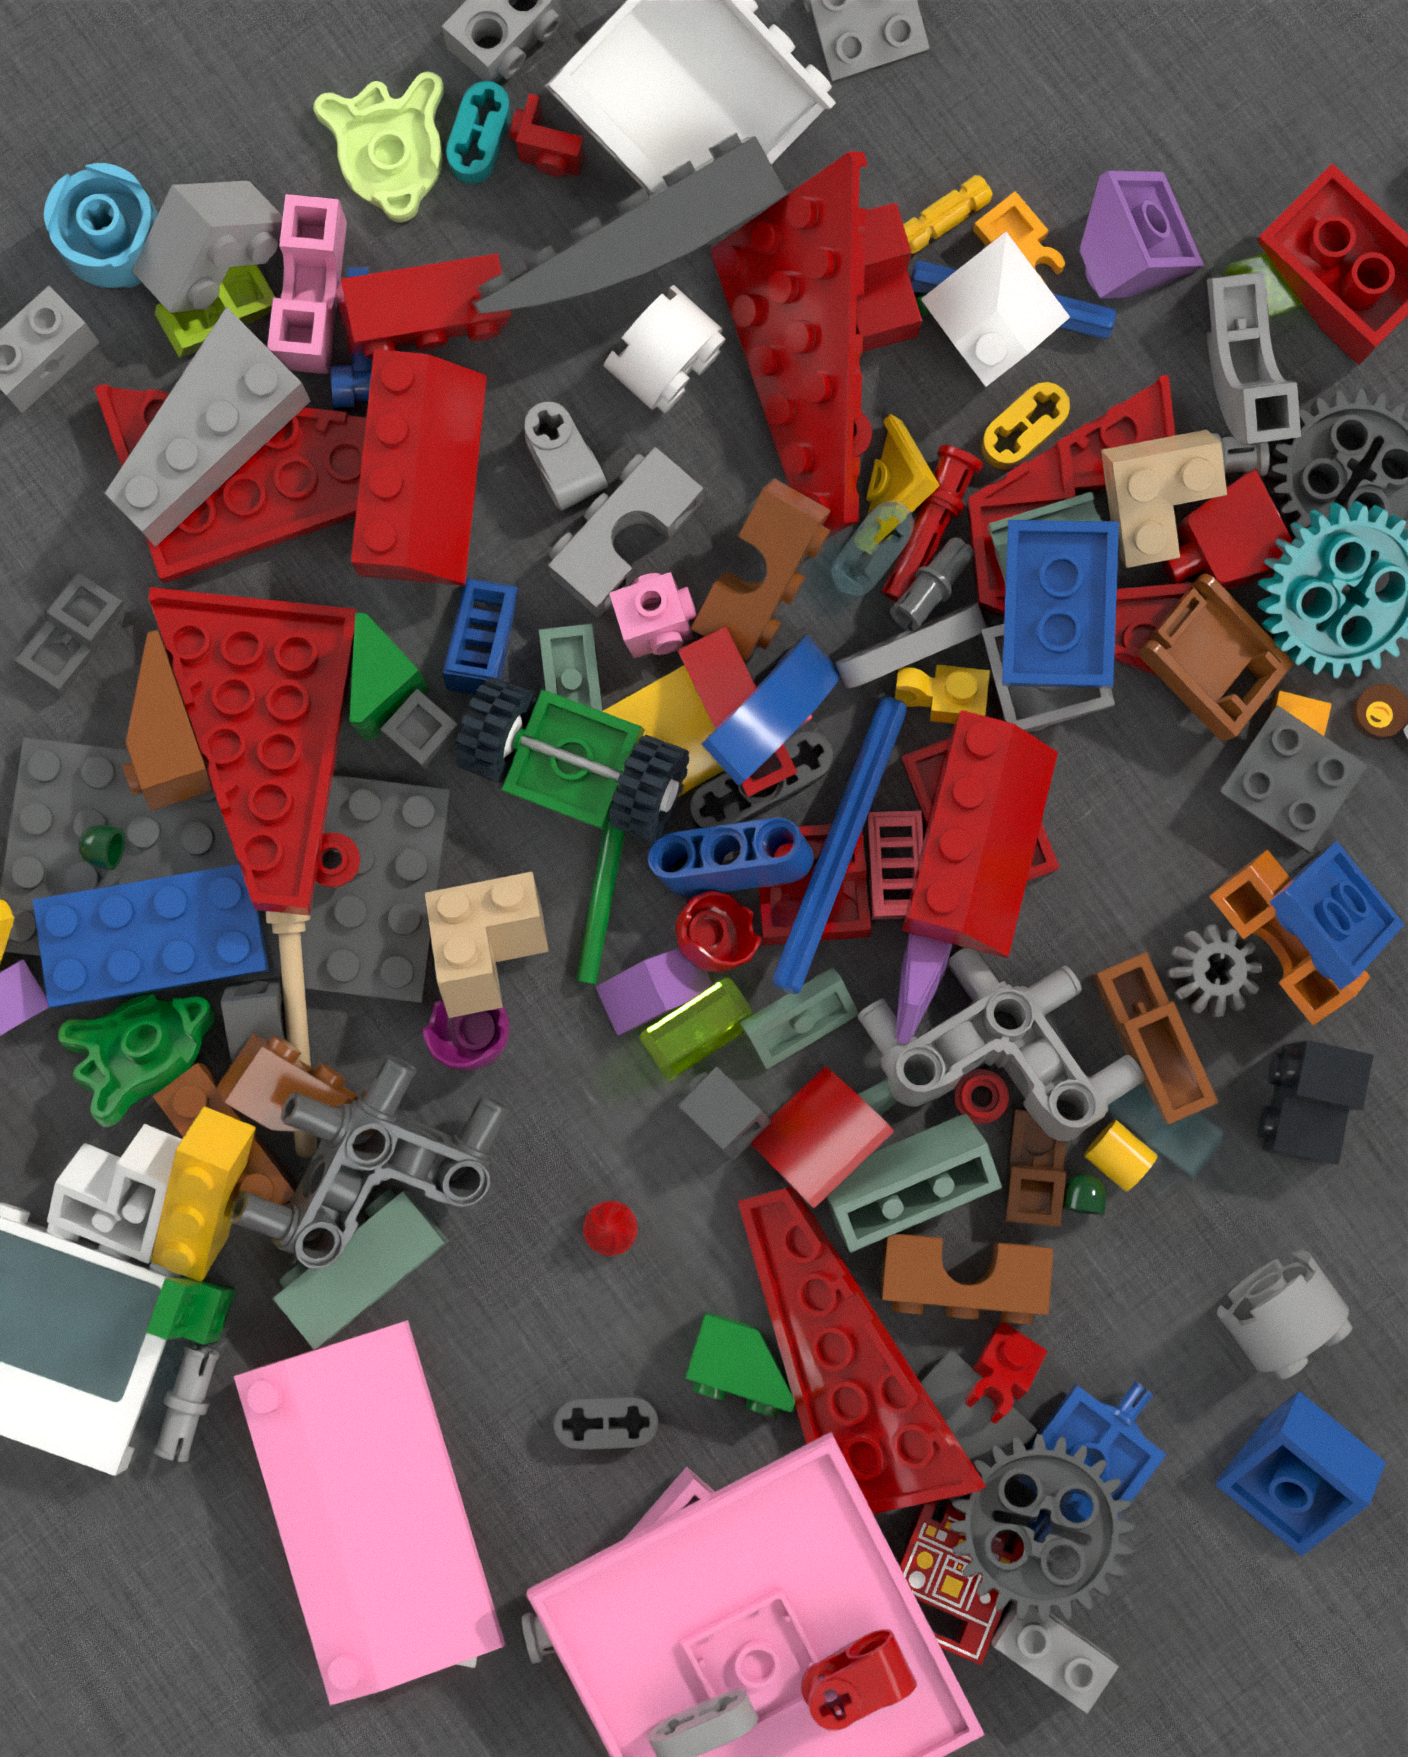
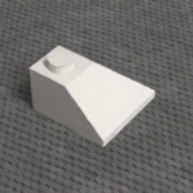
M1004 232L921 298L949 339L986 387L1028 355L1070 318L1007 232Z

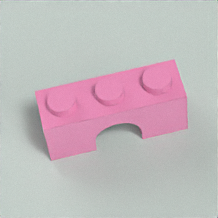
M285 194L279 244L284 261L283 288L281 298H273L267 348L290 371L330 373L338 305L336 291L341 279L347 220L339 199Z

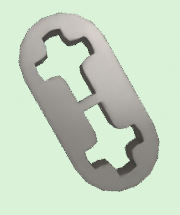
M735 1689L663 1720L652 1729L648 1739L657 1757H697L734 1741L749 1732L756 1725L758 1716L745 1690Z

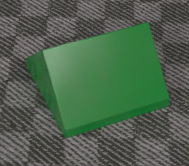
M355 613L349 722L363 740H374L382 733L381 728L416 689L423 694L430 689L417 667L368 614Z

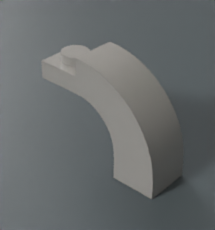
M1265 272L1207 279L1211 332H1206L1209 360L1219 406L1231 434L1237 441L1244 444L1301 437L1297 382L1286 381L1281 376L1272 350Z

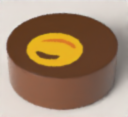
M1389 684L1373 685L1363 691L1353 704L1352 717L1354 724L1362 734L1369 738L1377 740L1390 738L1400 732L1408 722V699L1395 686Z

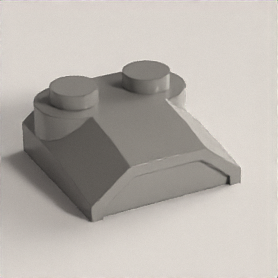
M1004 624L982 630L1006 722L1013 723L1026 732H1035L1055 723L1115 706L1112 690L1106 688L1003 686Z

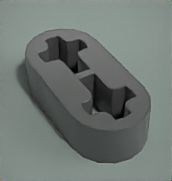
M587 1396L571 1398L564 1402L555 1414L553 1427L559 1441L571 1449L636 1448L644 1446L652 1440L657 1432L659 1419L654 1405L643 1396ZM638 1406L641 1416H649L650 1425L641 1426L639 1436L634 1437L629 1436L628 1427L610 1426L609 1418L624 1417L627 1415L628 1407ZM574 1408H583V1414L586 1418H603V1427L586 1428L584 1438H574L573 1429L564 1428L563 1419L571 1418Z

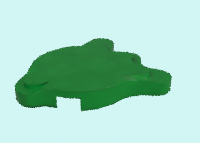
M154 994L137 996L121 1004L105 1016L96 1019H71L64 1022L58 1033V1039L61 1044L70 1052L88 1055L87 1059L75 1067L73 1077L80 1087L94 1092L90 1107L93 1119L104 1127L115 1125L135 1102L161 1091L190 1069L197 1058L204 1035L213 1024L214 1011L207 1000L202 997L194 996L185 999L173 997L172 1002L161 1001Z

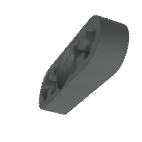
M812 731L801 732L787 739L784 745L792 761L796 760L799 756V745L805 744L809 750L819 748L822 754L817 759L818 768L811 771L806 764L797 767L798 773L792 775L796 782L787 785L786 779L777 783L776 790L770 796L764 798L753 795L748 797L742 784H737V790L741 799L750 807L740 811L738 801L733 802L724 808L723 814L725 819L723 821L717 822L713 816L703 818L700 812L705 808L704 798L706 796L712 795L716 801H721L732 795V790L726 784L734 780L728 773H725L701 786L694 793L690 803V814L694 824L700 829L741 823L823 778L830 769L833 759L830 743L824 736Z

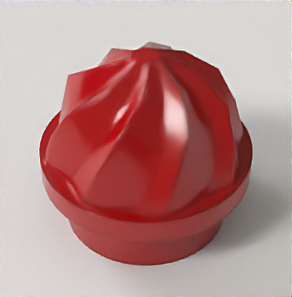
M604 1201L595 1205L587 1213L583 1223V1234L587 1244L595 1252L605 1256L619 1255L628 1250L634 1243L638 1232V1224L634 1213L629 1207L617 1201Z

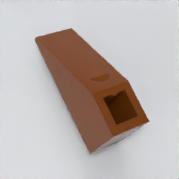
M254 1032L217 1086L224 1103L268 1129L280 1131H301L287 1126L281 1121V1112L285 1101L294 1091L336 1108L340 1104L348 1103L351 1105L358 1097H365L368 1090L364 1089L360 1096L343 1086L347 1079L331 1067L319 1062L314 1069L299 1060L300 1050L283 1038L273 1035L267 1041ZM373 1129L364 1130L359 1134L372 1135Z

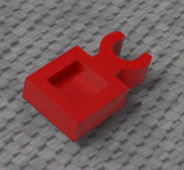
M1001 1321L993 1329L972 1369L983 1378L969 1390L966 1395L965 1404L971 1408L982 1396H987L993 1401L995 1411L991 1415L990 1421L997 1424L1012 1409L1013 1398L1019 1401L1028 1392L1048 1351L1007 1323Z

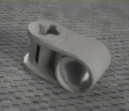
M543 402L531 408L525 418V442L557 509L563 511L608 488L606 478L597 459L583 441L568 411L555 402ZM547 423L551 430L558 428L557 439L550 440L546 434L540 435L539 426Z

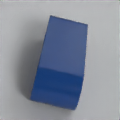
M769 818L662 835L653 842L647 859L650 869L672 894L679 897H691L709 890L727 892L792 883L801 880L812 868L814 854L811 846L792 821L786 818ZM793 843V847L788 854L774 858V854L780 846ZM740 850V854L734 862L722 865L726 855ZM688 858L682 869L673 873L670 872L671 867L676 861Z

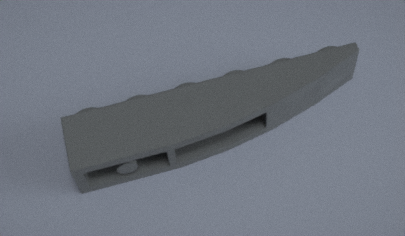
M737 132L733 133L708 149L713 158L694 168L689 160L663 175L662 178L666 186L648 196L645 189L642 188L619 201L616 206L620 213L603 224L598 216H595L571 230L569 233L574 241L555 252L552 245L548 244L523 260L528 269L513 278L508 279L506 273L502 272L477 287L481 297L471 302L477 313L483 314L541 305L611 286L645 274L696 250L786 196L787 193L757 137L751 136L740 140Z

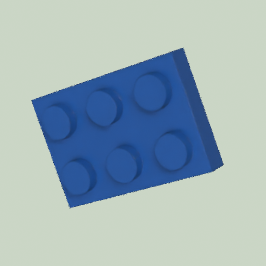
M1008 520L1003 686L1113 689L1119 522Z
M1337 840L1322 850L1269 901L1275 908L1276 917L1282 927L1290 934L1296 935L1311 953V960L1315 968L1324 977L1332 979L1340 990L1356 980L1405 925Z

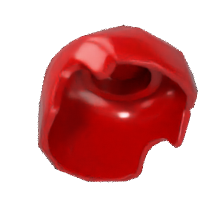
M714 890L706 891L688 899L675 925L676 940L681 953L697 969L713 973H722L751 961L762 941L761 936L755 935L753 930V911L738 904L737 900L731 895Z

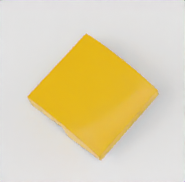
M685 665L602 711L642 726L645 729L643 736L649 735L689 751L688 756L690 758L686 767L688 769L687 777L682 782L684 787L678 797L725 772L720 764L701 745L715 728Z

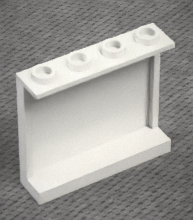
M626 0L545 85L553 96L649 195L666 186L662 178L663 175L689 160L694 168L713 158L708 150L711 146L736 132L740 140L756 136L772 164L824 109H831L836 104L827 93L832 88L829 81L813 65L809 64L804 68L791 54L795 49L793 42L776 25L773 24L768 29L754 14L758 9V5L754 0Z

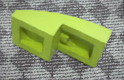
M257 265L234 266L228 268L219 287V294L209 309L170 313L162 303H159L156 306L154 315L179 358H182L199 350L226 307L245 326H248L272 311L273 298L276 297Z

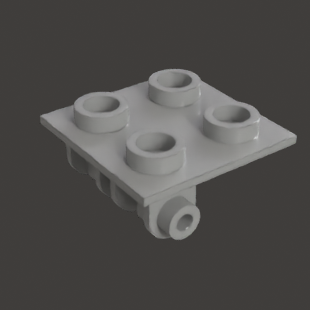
M803 0L806 11L813 14L831 81L930 49L917 0Z

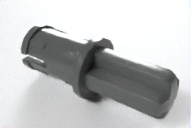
M952 538L928 567H919L914 573L916 579L910 585V588L890 608L891 617L900 627L907 631L911 629L917 631L933 608L940 601L948 600L952 595L951 586L972 561L974 550L971 545L966 544L961 538Z

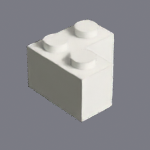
M144 1124L121 1158L84 1143L55 1182L47 1222L149 1264L175 1151L182 1139Z

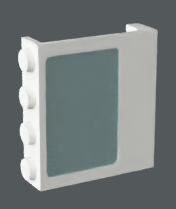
M0 1202V1435L116 1476L128 1468L135 1449L128 1445L167 1341L146 1333L164 1279L189 1278L183 1277L181 1274H175L155 1263L147 1264L130 1258V1256L99 1244V1246L79 1240L80 1235L51 1223L45 1228L28 1222L30 1212Z

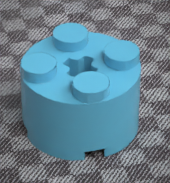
M93 163L85 165L86 169L71 176L66 174L51 189L44 208L46 228L54 247L71 271L89 284L104 288H131L137 286L141 281L132 272V269L158 216V212L146 190L134 175L112 164Z

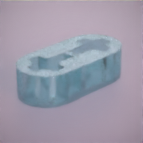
M889 501L878 504L871 510L838 554L832 565V578L835 585L842 592L854 596L868 593L876 586L907 545L914 532V520L911 512L904 505ZM893 516L900 521L896 530L902 536L898 538L892 534L880 547L873 542V539L881 529V525L876 521V518L887 521ZM866 551L873 556L865 568V573L870 578L867 579L859 576L853 581L847 576L850 567L844 561L847 559L849 562L855 563Z

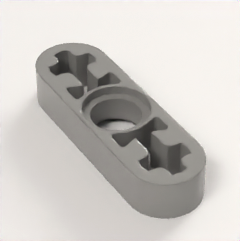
M974 603L921 624L917 631L912 629L851 654L837 661L835 665L845 689L853 688L982 633L983 629H987V625L978 603Z

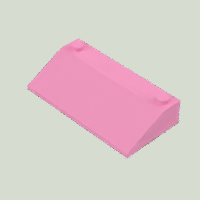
M408 1320L326 1345L316 1350H310L262 1365L234 1376L330 1705L386 1690L506 1645Z

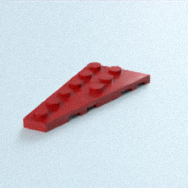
M789 1186L738 1201L806 1445L830 1432L832 1433L873 1514L975 1493L985 1488L986 1485L803 1198Z

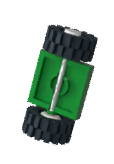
M495 677L487 678L484 685L479 686L477 698L472 697L468 705L470 711L468 715L464 714L461 724H464L463 730L458 732L456 741L460 743L455 748V756L457 757L455 763L456 766H459L458 768L496 783H502L505 778L502 791L604 831L609 822L612 825L611 827L650 842H655L657 837L662 835L664 826L667 827L671 820V812L676 809L678 795L682 793L684 787L682 782L687 777L688 769L686 767L690 758L688 750L649 735L643 736L645 729L642 726L543 689L536 701L534 692Z

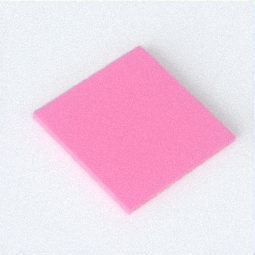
M831 1432L527 1589V1597L611 1757H657L648 1739L649 1733L656 1725L679 1712L735 1689L745 1690L758 1716L756 1725L736 1740L697 1757H943L985 1735ZM881 1629L893 1631L917 1681L915 1690L899 1703L881 1708L852 1723L845 1729L833 1731L819 1726L812 1718L809 1706L804 1701L800 1688L801 1680L806 1670L814 1663L820 1662L849 1647L866 1634ZM824 1675L819 1677L820 1681L825 1678ZM834 1688L823 1693L827 1702L837 1698ZM836 1711V1714L839 1716L842 1714V1711Z

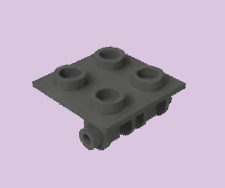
M1277 705L1237 766L1233 767L1223 780V787L1219 794L1309 854L1368 765Z

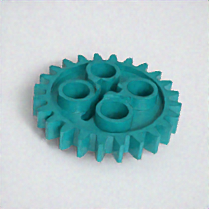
M1358 501L1352 502L1348 513L1345 507L1337 503H1331L1329 519L1318 511L1311 510V527L1306 529L1293 522L1291 528L1296 538L1292 543L1282 539L1275 541L1278 548L1283 552L1281 559L1266 558L1264 561L1275 573L1273 578H1265L1258 582L1259 586L1271 592L1270 597L1258 602L1260 609L1266 613L1273 614L1262 625L1270 633H1278L1274 638L1275 645L1283 652L1288 650L1287 655L1298 666L1305 661V667L1314 674H1318L1324 667L1325 671L1334 678L1340 676L1343 666H1345L1347 671L1355 676H1360L1363 660L1374 668L1379 669L1381 668L1380 653L1385 650L1391 655L1398 657L1400 652L1395 641L1399 637L1408 640V529L1404 530L1406 521L1394 514L1388 517V511L1376 505L1368 512L1367 506ZM1349 542L1350 551L1347 558L1335 564L1337 550L1343 544ZM1375 550V556L1371 557V551ZM1389 572V581L1386 587L1375 593V584L1382 574ZM1347 584V586L1350 587V590L1346 595H1344L1341 593L1343 587ZM1317 587V596L1314 602L1308 607L1302 608L1301 603L1304 594L1308 590ZM1356 616L1354 629L1348 635L1342 637L1341 633L1345 622ZM1317 623H1321L1320 629H1316Z

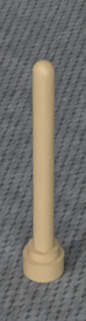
M265 911L266 923L272 924L273 934H278L287 1042L300 1050L301 1054L298 1059L311 1066L300 933L306 931L305 921L310 920V916ZM294 1131L296 1153L302 1158L312 1157L317 1150L316 1136L303 1131Z

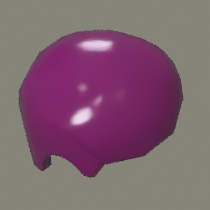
M439 1000L434 1004L428 1026L423 1029V1038L431 1056L451 1069L476 1071L491 1065L506 1048L510 1033V1019L504 1006L503 1008L449 1018L443 1000Z

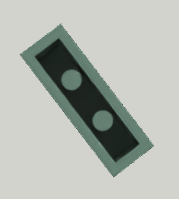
M965 1113L871 1153L824 1200L836 1229L851 1253L1002 1188L987 1142Z
M388 1190L364 1210L370 1218L355 1230L352 1238L343 1249L342 1254L334 1263L320 1269L308 1268L299 1263L279 1280L284 1290L277 1294L273 1300L314 1350L324 1346L449 1242L409 1191H402L399 1195L395 1196L391 1190Z

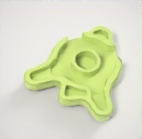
M432 72L419 74L403 97L399 99L391 98L385 84L375 81L368 84L352 99L333 93H323L314 102L313 110L318 121L324 124L337 140V157L346 183L361 199L381 208L386 216L395 222L409 221L417 214L420 201L434 186L441 172L443 162L442 147L439 134L434 125V116L444 94L442 79Z

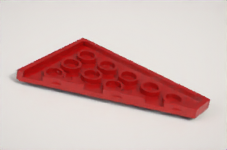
M848 151L709 249L790 488L831 510L823 525L831 530L828 538L857 523L859 518V495L856 484L860 475V457L853 456L854 419L861 418L862 373L859 361L863 352V334H856L857 295H864L865 248L862 237L866 227V208H859L860 167H867V160L864 152Z
M150 587L148 598L255 910L310 916L353 660L355 613H358V609Z

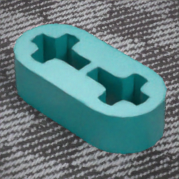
M481 81L467 89L447 144L446 155L451 173L456 179L464 183L476 184L483 182L491 175L510 122L511 108L508 95L500 85L494 82ZM487 99H493L496 110L499 112L490 111L484 127L480 126L478 107L475 105L484 106ZM473 140H479L478 150L480 158L483 160H473L470 167L464 166L462 156L459 153L468 154Z

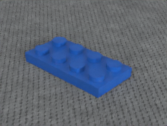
M239 864L33 899L49 1008L55 1009L269 972L260 910H255Z

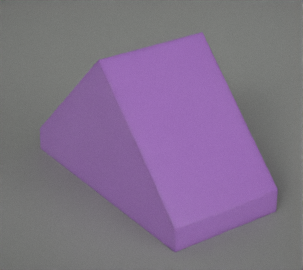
M679 948L644 960L596 986L617 1036L716 993L707 971L697 969L692 965Z

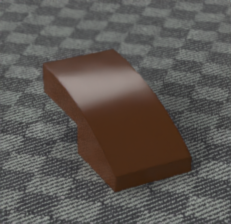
M1013 1107L1006 1181L1005 1221L1060 1227L1066 1181L1064 1161L1067 1141H1058L1049 1137L1030 1116L1026 1108ZM1059 1112L1063 1118L1069 1120L1070 1115L1068 1113Z

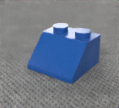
M1298 1391L1265 1418L1220 1475L1215 1485L1295 1552L1303 1556L1370 1505L1386 1461L1302 1392Z

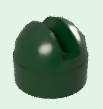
M94 825L83 831L78 840V851L87 863L93 867L110 871L119 865L125 848V834L121 828L109 825Z
M1090 1174L1077 1175L1069 1180L1065 1186L1062 1209L1086 1214L1105 1215L1106 1188L1098 1178Z

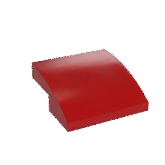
M832 824L798 827L814 854L813 866L806 876L792 883L758 887L763 946L786 944ZM862 831L820 941L871 937V921L866 885L867 869ZM793 843L780 846L775 852L774 858L788 854L793 847Z
M825 1066L769 1119L771 1123L750 1144L804 1200L815 1208L877 1149L894 1130L845 1082Z

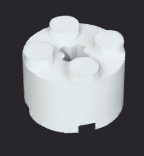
M673 285L669 288L667 297L662 293L633 323L622 337L628 346L619 356L612 350L604 363V367L651 410L658 407L662 412L666 413L684 394L685 389L683 387L690 379L687 375L693 369L701 375L721 352L719 348L726 339L721 335L722 328Z

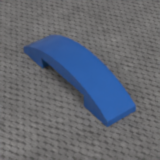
M804 634L776 663L778 666L737 709L730 713L701 743L738 785L748 779L800 727L830 693L840 678L837 667L807 634Z

